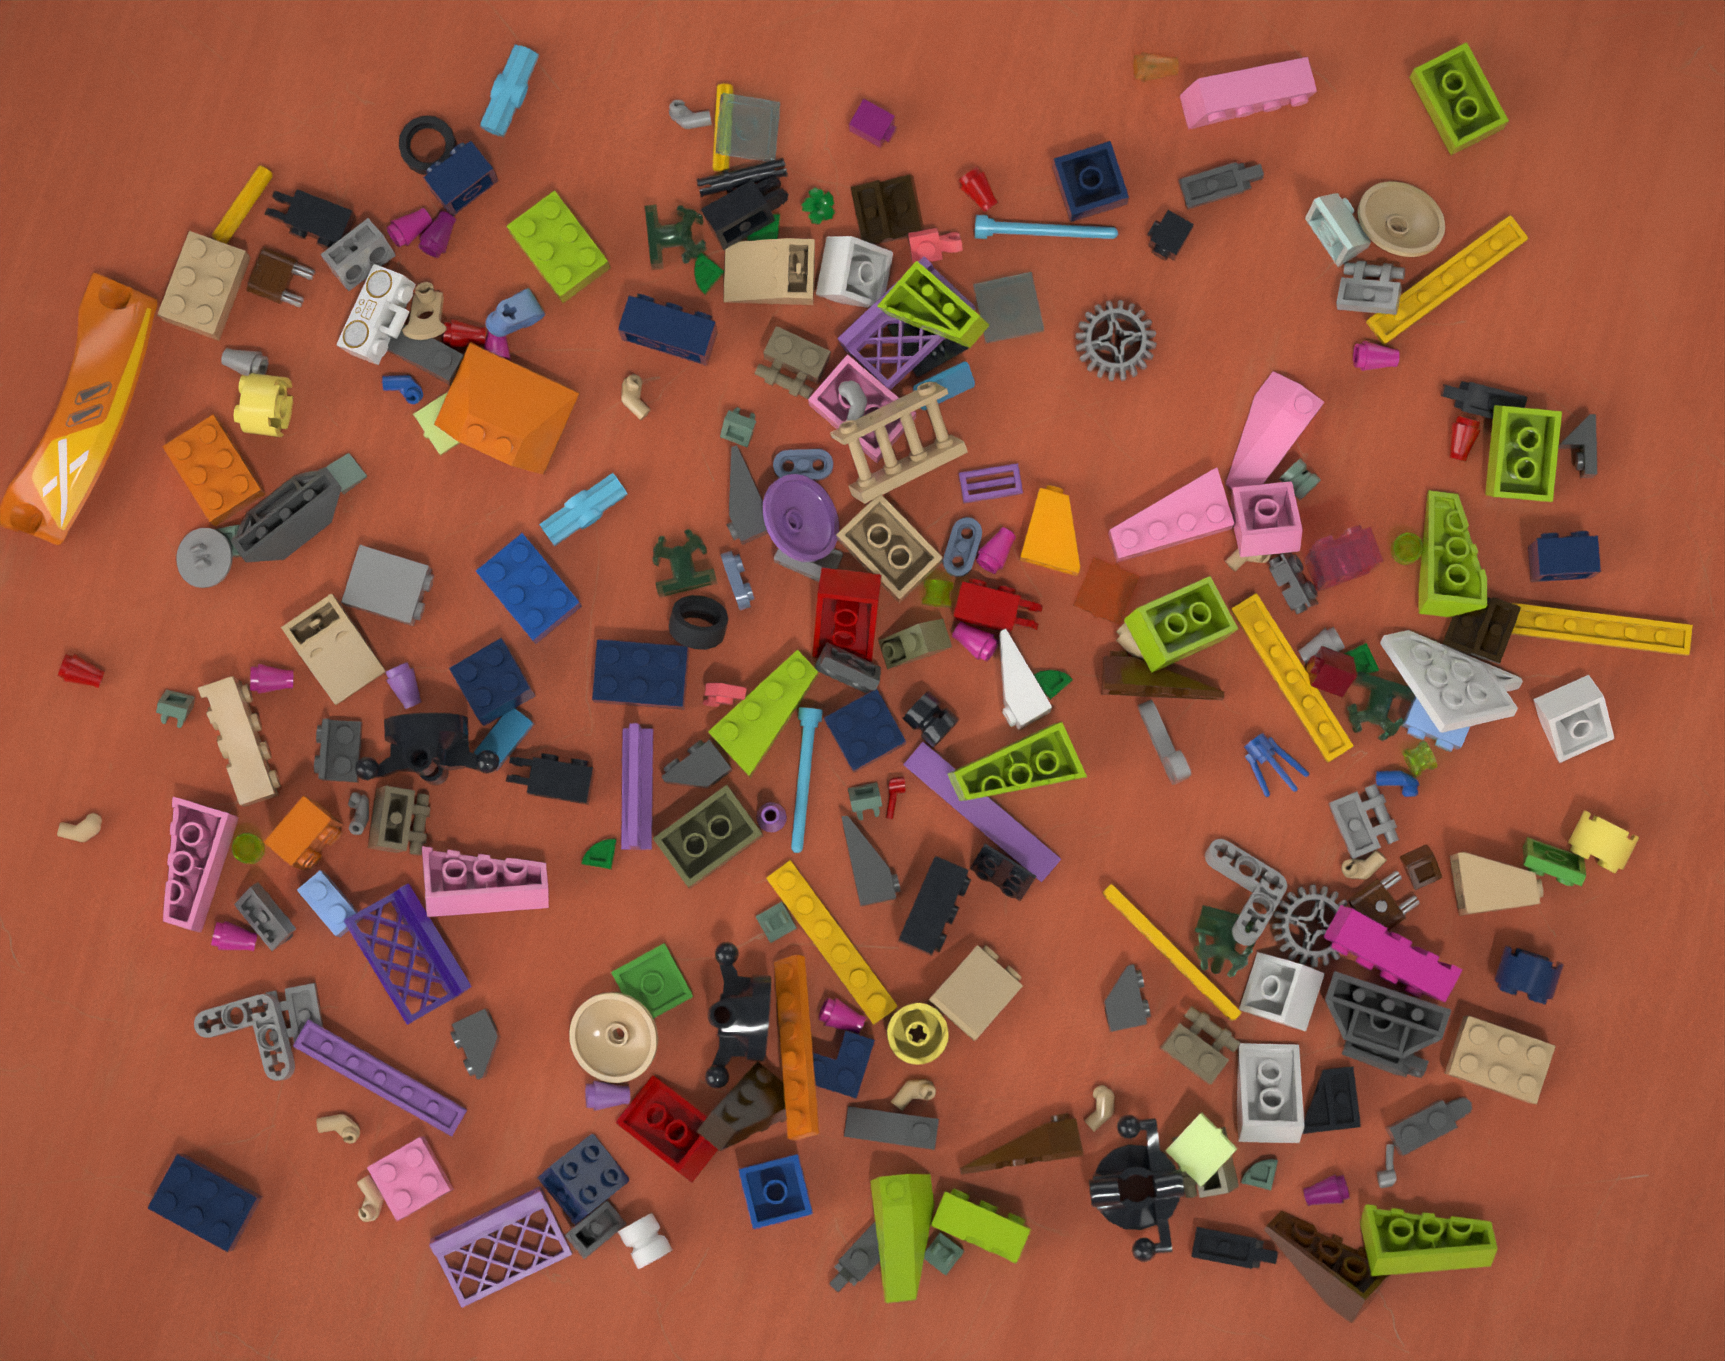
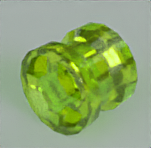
M1413 533L1401 534L1391 545L1390 552L1392 558L1401 565L1413 564L1423 553L1422 540Z
M924 580L926 595L922 597V605L951 608L952 601L949 598V593L953 590L954 583L943 580Z
M1425 740L1418 743V746L1414 749L1408 748L1402 751L1404 760L1415 778L1422 775V772L1426 769L1433 770L1438 767L1434 754Z
M243 833L234 839L232 853L242 863L255 864L263 858L265 845L258 836Z

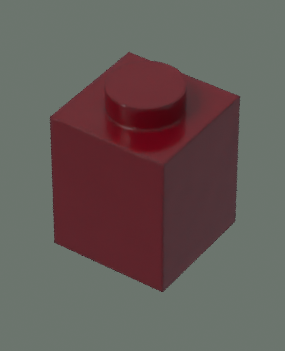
M1324 646L1320 647L1315 656L1310 657L1306 667L1310 686L1342 698L1357 676L1354 657Z

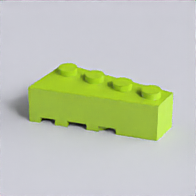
M799 650L795 651L747 695L745 700H742L708 731L713 739L750 779L819 676L818 671Z
M1062 722L1049 725L947 773L959 801L1087 777Z
M1365 1204L1360 1219L1371 1276L1489 1267L1492 1265L1498 1249L1490 1221L1454 1216L1446 1219L1435 1217V1214L1425 1212L1422 1215L1404 1213L1403 1209L1391 1208V1211L1376 1209V1206Z

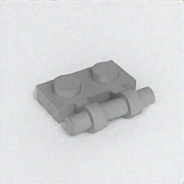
M1367 261L1345 263L1344 274L1354 275V277L1341 278L1336 302L1337 309L1397 315L1402 287L1400 282L1391 281L1393 279H1404L1405 268L1394 267L1393 263H1384L1383 266L1369 265ZM1366 276L1380 277V281L1365 280Z
M1376 784L1365 788L1369 798L1367 801L1362 802L1358 792H1354L1328 803L1351 859L1381 848L1376 837L1384 833L1388 844L1399 840L1395 830L1397 828L1395 820L1390 819L1384 805L1386 799L1384 794L1380 795ZM1372 808L1380 824L1376 827H1372L1366 813L1367 810Z
M316 983L284 989L286 1001L279 1003L281 1011L288 1010L291 1028L286 1029L288 1038L293 1037L295 1043L308 1019L324 1028ZM277 991L265 993L274 995L278 999ZM269 1003L264 1005L265 1013L266 1010L270 1009ZM271 1028L272 1032H269L270 1041H273L274 1045H276L279 1035L275 1029ZM282 1049L275 1050V1053L282 1052Z

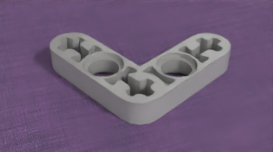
M1151 699L1137 705L1171 784L1175 785L1187 780L1191 776L1187 761L1181 750L1175 751L1154 702Z
M1224 839L1214 840L1205 852L1207 864L1252 892L1232 928V935L1238 943L1252 945L1262 934L1287 889V881L1279 872ZM1218 851L1223 853L1222 858L1217 856ZM1232 859H1235L1236 862L1231 866ZM1239 865H1246L1251 868L1253 876L1243 875L1239 870ZM1258 876H1262L1260 882H1257L1256 879L1258 878ZM1270 883L1275 885L1274 890L1269 888ZM1259 902L1263 904L1267 913L1260 914L1256 912L1253 908V903ZM1249 921H1252L1254 924L1248 934L1244 931L1245 926Z
M255 995L202 1011L195 1017L194 1028L204 1038L217 1037L253 1026L266 1075L275 1081L286 1080L293 1075L295 1061L280 1003L274 995ZM263 1002L269 1003L270 1009L266 1010V1013L257 1012L252 1014L251 1008L260 1007L263 1005ZM235 1007L240 1008L244 1014L243 1021L238 1025L234 1024L230 1018L231 1011ZM208 1018L210 1020L222 1018L223 1023L213 1025L211 1029L204 1026ZM271 1028L275 1029L279 1035V1040L274 1046L269 1045L265 1039L266 1032ZM282 1049V1053L270 1055L269 1051ZM278 1061L285 1063V1068L281 1072L274 1069V1065H277Z

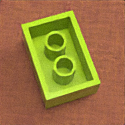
M1467 42L1413 69L1409 78L1450 155L1503 130L1509 122Z
M555 190L507 225L509 233L562 303L610 269L608 260Z
M1494 405L1485 495L1553 502L1562 411Z
M1211 576L1138 607L1124 619L1151 673L1222 642L1238 630Z

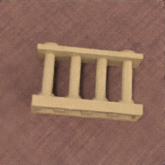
M936 382L923 383L917 387L916 391L857 420L845 421L839 425L838 429L830 432L833 439L844 445L848 444L859 475L856 482L848 485L853 497L865 504L968 452L964 441L953 435H948L938 406L937 399L949 394L947 388ZM926 405L937 439L935 443L923 448L911 412ZM900 418L911 452L909 456L896 460L885 425ZM872 431L875 433L885 462L883 469L875 473H871L859 440L860 437Z

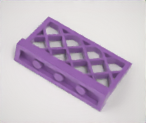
M923 257L919 261L922 266L970 308L976 309L964 295L933 267L928 259ZM896 283L837 338L843 350L851 357L853 356L889 390L899 383L945 339L939 335L924 336L925 330L921 328L919 336H904V323L906 322L888 316L877 307ZM899 323L898 337H883V328L885 326ZM919 342V351L914 356H903V343ZM898 343V356L882 357V344ZM867 344H877V357L864 358L859 351ZM897 363V372L887 380L881 374V364Z
M629 724V728H623L622 850H652L654 730L642 729L639 724Z
M541 1186L431 1238L429 1244L434 1255L437 1256L461 1307L467 1306L572 1255V1251L556 1221ZM541 1209L544 1210L548 1218L545 1230L527 1225L532 1213ZM526 1217L524 1223L518 1222V1220ZM512 1224L522 1228L517 1243L500 1238L503 1227ZM550 1224H551V1226H552V1228H553L555 1234H554V1233H551V1232H548L549 1227H550ZM498 1230L497 1236L490 1235ZM525 1230L542 1235L537 1250L520 1245ZM546 1236L559 1240L563 1251L553 1256L541 1252ZM483 1237L495 1241L489 1257L472 1251L476 1240ZM471 1243L469 1250L462 1248ZM498 1243L515 1248L510 1264L493 1258ZM518 1250L535 1255L532 1266L524 1269L513 1265ZM453 1251L466 1254L462 1270L449 1266L445 1255ZM470 1256L487 1261L482 1277L465 1271ZM539 1257L545 1258L537 1263ZM491 1263L508 1268L503 1280L495 1282L486 1279ZM511 1270L517 1271V1273L509 1276ZM453 1273L460 1275L458 1281H456ZM463 1276L480 1282L477 1292L468 1297H464L460 1289ZM484 1283L490 1285L482 1289Z

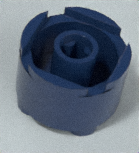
M1505 945L1494 981L1498 982L1497 987H1499V990L1513 995H1517L1519 990L1527 993L1529 1000L1545 1005L1548 999L1553 1000L1564 964L1557 961L1554 967L1552 966L1553 962H1550L1548 957L1516 948L1515 953H1511L1512 948Z

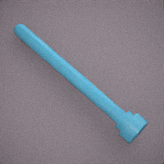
M975 215V239H987V236H993V233L1114 239L1118 236V230L1115 227L996 222L994 218H988V215Z
M799 707L798 720H801L800 726H803L791 842V849L795 853H800L803 850L815 728H818L819 722H822L823 710Z

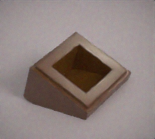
M1423 845L1400 856L1403 867L1415 890L1443 878L1434 853L1427 845Z

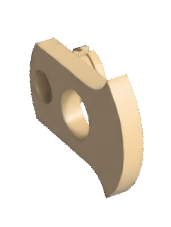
M423 282L415 288L410 321L406 327L401 329L405 336L416 340L434 338L447 330L446 326L441 323L443 294L442 292L434 291L431 283ZM424 312H433V315L427 319L419 318Z

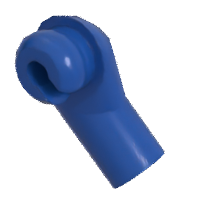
M410 375L382 377L383 391L399 390L409 404H417L422 400V387Z
M1400 770L1376 772L1377 786H1402L1403 796L1416 797L1418 795V786L1420 785L1413 776Z

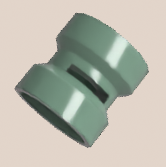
M1301 458L1279 478L1281 482L1292 481L1295 496L1299 500L1304 498L1321 481L1316 473H1310L1307 470V464Z

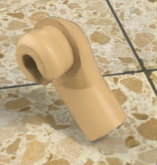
M631 374L622 383L621 400L632 413L642 420L651 409L640 400L642 379L638 375Z
M1237 549L1225 563L1236 572L1246 561L1266 563L1271 558V554L1240 557L1239 550Z
M91 813L78 825L61 822L57 836L78 842H86L99 833L102 818L98 814Z
M1376 849L1366 860L1348 859L1344 861L1341 870L1347 878L1368 879L1387 859Z
M926 1079L909 1080L891 1102L903 1111L912 1099H933L936 1095V1088L932 1082Z
M1104 1085L1097 1086L1094 1089L1093 1096L1096 1099V1110L1084 1120L1094 1132L1114 1113L1115 1096L1112 1090Z
M345 1114L317 1118L319 1133L335 1130L344 1138L343 1141L348 1144L355 1143L360 1136L358 1125Z
M367 1175L357 1182V1185L365 1195L362 1208L358 1211L359 1218L364 1222L376 1220L380 1215L384 1201L377 1185L371 1176Z

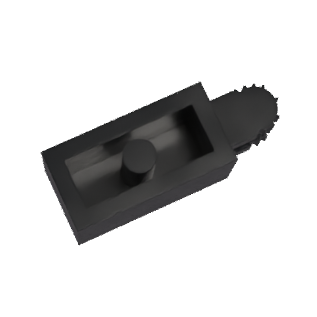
M775 176L768 177L767 180L765 179L758 184L751 180L701 209L709 228L723 250L776 221L771 211L777 209L782 204L784 205L788 200L789 194L783 188L780 189L781 182Z
M298 189L294 197L277 191L273 192L272 198L275 201L290 206L287 214L273 208H267L264 214L284 223L290 229L289 233L304 240L307 236L317 239L316 244L326 249L351 231L356 218L352 210Z
M541 753V758L533 757V760L510 756L509 763L518 767H531L529 778L514 774L507 775L506 782L528 786L527 794L532 796L589 805L595 769L588 767L589 761L571 758L570 763L558 762L559 756Z

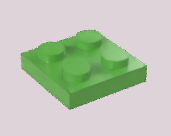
M1529 837L1526 838L1523 845V861L1528 871L1539 876H1544L1546 873L1557 877L1556 880L1567 886H1573L1574 884L1583 885L1586 878L1585 860L1583 857Z
M665 943L611 972L621 992L641 1002L650 1012L653 1019L694 997Z

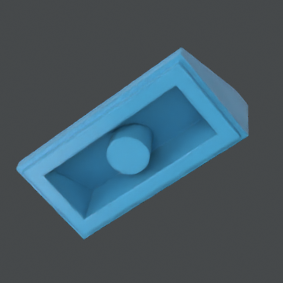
M964 361L914 385L913 392L923 383L936 382L947 388L949 393L937 399L939 404L973 388L975 381L968 362ZM926 405L921 407V409L927 410Z
M514 708L501 717L473 753L478 755L484 750L494 751L499 756V766L496 769L498 771L535 724Z

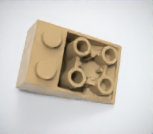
M782 238L742 241L725 249L724 303L813 305L815 239Z
M333 594L328 595L281 627L335 705H338L386 672Z

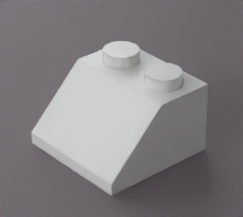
M852 236L827 237L816 295L837 303L870 308L886 293L893 252Z
M1589 675L1534 699L1539 721L1559 763L1615 739L1604 695Z
M1257 952L1239 1010L1306 1031L1325 973L1299 963Z

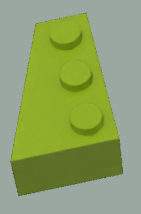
M918 261L910 267L877 305L879 309L890 317L969 348L990 326Z
M955 1188L952 1189L951 1193L945 1191L931 1226L977 1245L986 1251L1000 1255L1016 1264L1031 1231L1029 1227L1024 1225L1026 1219L1010 1212L1008 1217L997 1214L998 1207L982 1200L979 1205L968 1201L969 1194Z

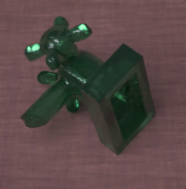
M657 205L645 206L652 270L664 269L663 248L683 246L686 250L681 255L684 263H689L690 260L697 258L702 252L706 251L707 247L704 239L697 245L692 239L691 227L694 222L701 226L703 225L702 214L679 205L676 210L678 211L677 215L683 217L681 222L661 225L659 223Z
M690 529L684 531L689 541L683 546L666 547L665 536H659L658 543L653 548L652 561L654 565L659 566L661 558L668 559L673 576L672 579L655 583L659 598L718 584L714 568L696 572L691 554L698 548L705 555L707 549L702 539L693 534Z
M1358 671L1352 685L1369 690L1370 695L1365 710L1357 712L1356 703L1348 707L1349 722L1353 726L1352 730L1355 733L1362 731L1360 723L1370 722L1379 725L1385 732L1378 739L1384 741L1394 736L1399 727L1404 723L1402 718L1397 719L1393 723L1387 717L1393 699L1411 703L1414 700L1415 694L1408 686Z
M1205 905L1202 906L1195 932L1201 934L1198 935L1199 944L1194 947L1197 957L1201 960L1202 970H1208V959L1213 956L1210 967L1212 973H1220L1225 960L1228 959L1233 964L1227 973V976L1230 978L1235 976L1237 970L1243 969L1248 964V956L1252 953V947H1254L1255 943L1246 945L1248 947L1242 954L1235 950L1238 942L1232 935V928L1239 916L1238 914ZM1249 921L1244 930L1246 933H1250L1254 922ZM1205 935L1214 937L1213 944L1206 945Z

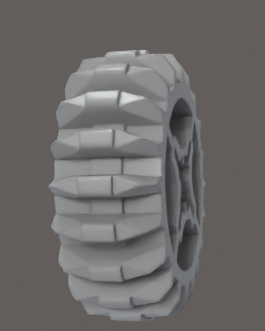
M1122 300L1118 301L1117 309H1113L1111 301H1106V311H1103L1099 304L1095 305L1094 309L1097 316L1088 311L1085 317L1090 323L1080 321L1078 327L1085 332L1076 333L1075 337L1079 341H1084V343L1076 345V351H1086L1080 357V361H1092L1087 367L1089 372L1093 371L1096 366L1100 368L1097 373L1098 378H1102L1104 371L1110 372L1108 376L1109 381L1114 380L1115 373H1119L1120 380L1125 381L1127 370L1132 377L1137 376L1138 373L1135 366L1145 370L1147 365L1142 358L1152 360L1154 356L1146 349L1156 348V342L1147 340L1156 336L1155 330L1146 331V328L1152 325L1151 319L1141 322L1145 312L1140 310L1136 315L1132 312L1135 308L1133 303L1129 305L1128 310L1122 309L1124 305ZM1116 318L1129 322L1135 327L1137 332L1122 330ZM1107 320L1108 333L1097 340L1091 341V334L1095 327ZM1113 328L1115 335L1123 338L1119 351L1117 347L1113 346V343H1109L1112 338ZM1140 341L1138 353L1132 359L1125 362L1124 348ZM1094 350L1110 352L1115 363L1103 360Z
M1310 885L1309 894L1307 895L1302 886L1298 887L1299 898L1292 892H1289L1287 897L1291 903L1288 904L1281 900L1278 904L1285 912L1276 911L1273 914L1274 917L1282 919L1281 923L1272 924V929L1282 930V934L1274 936V940H1285L1286 943L1279 949L1281 952H1284L1290 947L1292 949L1288 956L1290 960H1293L1299 954L1301 955L1299 964L1305 965L1307 957H1310L1311 966L1317 967L1318 957H1321L1322 963L1328 965L1329 953L1335 960L1340 958L1339 953L1330 948L1332 943L1321 951H1311L1316 938L1319 935H1325L1327 930H1316L1311 935L1308 932L1309 928H1306V924L1301 922H1310L1316 917L1319 920L1318 923L1321 924V928L1328 929L1330 925L1323 918L1324 905H1327L1336 915L1340 905L1346 906L1347 901L1342 900L1336 904L1334 901L1339 895L1336 891L1329 898L1326 897L1328 887L1323 886L1320 893L1316 894V886ZM1316 901L1309 916L1302 917L1292 914L1294 909L1302 902ZM1289 923L1294 924V926L1299 927L1303 931L1302 947L1293 940L1289 930Z

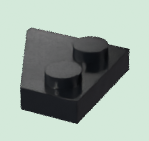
M1354 1066L1322 1070L1304 1119L1302 1134L1361 1127Z

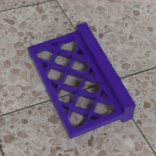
M409 883L344 920L345 925L407 1025L445 1003L456 999L472 987L430 917H427L425 909ZM390 902L397 912L396 922L381 917L383 906ZM361 918L373 921L372 934L369 935L361 932L355 922ZM379 923L394 928L392 941L376 937ZM399 930L411 934L413 938L412 947L397 943ZM375 943L390 947L387 961L376 957L373 952ZM395 949L410 954L407 967L392 963ZM415 955L426 959L429 964L427 973L413 969ZM391 969L406 973L403 987L392 983L389 978ZM411 975L426 979L423 993L408 989ZM431 981L441 984L447 995L442 998L429 995ZM407 995L422 999L418 1012L411 1014L405 1004ZM427 1001L432 1002V1004L426 1006Z

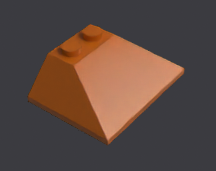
M470 342L434 425L456 441L499 461L543 475L580 393Z

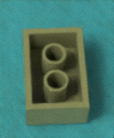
M726 785L655 836L653 840L687 887L691 889L763 837V834Z

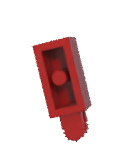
M970 578L968 583L962 581L953 620L997 631L1006 629L1009 634H1012L1013 626L1030 630L1038 629L1039 624L1037 622L1018 618L1016 614L1018 607L1031 612H1042L1043 605L1020 599L1021 596L1015 595L1016 590L1009 587L998 586V590L987 588V583L981 580Z

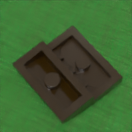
M911 174L883 182L876 180L851 187L861 240L871 244H879L908 238V233L924 230L914 177Z
M1487 597L1486 608L1452 617L1442 645L1476 658L1500 664L1521 607L1495 597Z

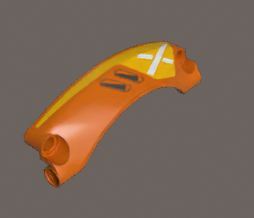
M92 273L78 309L76 348L64 392L39 445L6 489L0 504L1 527L17 533L21 531L55 545L63 543L69 529L88 499L123 425L146 354L154 314L157 309V299L106 276Z

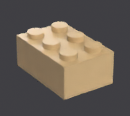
M189 231L157 315L165 322L219 341L251 257L244 250Z
M882 495L873 499L836 535L837 540L869 573L882 575L881 585L899 604L943 562V557Z
M1463 1016L1444 1074L1530 1104H1537L1556 1046L1471 1016Z

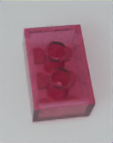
M1361 525L1345 530L1344 534L1340 535L1341 537L1334 540L1331 535L1315 541L1316 544L1312 545V548L1309 549L1310 552L1304 560L1317 592L1372 573L1383 562L1371 527L1362 529Z

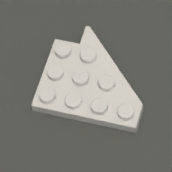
M1409 630L1383 636L1380 642L1381 646L1440 733L1515 715L1518 707L1507 692L1520 688L1523 682L1520 677Z

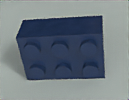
M637 294V297L628 296L618 328L623 341L708 366L718 334L716 322L711 320L712 316L699 311H695L694 315L682 312L683 307L666 302L665 306L654 303V298L644 294Z
M597 639L592 700L594 703L685 710L689 648L676 645Z
M180 1153L175 1156L147 1208L222 1250L230 1252L237 1245L263 1196L186 1154Z

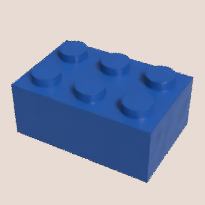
M523 533L476 570L477 574L535 644L582 607L581 603Z

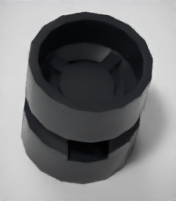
M928 690L902 719L913 730L920 729L922 731L921 737L934 748L960 719L948 708H940L941 701Z

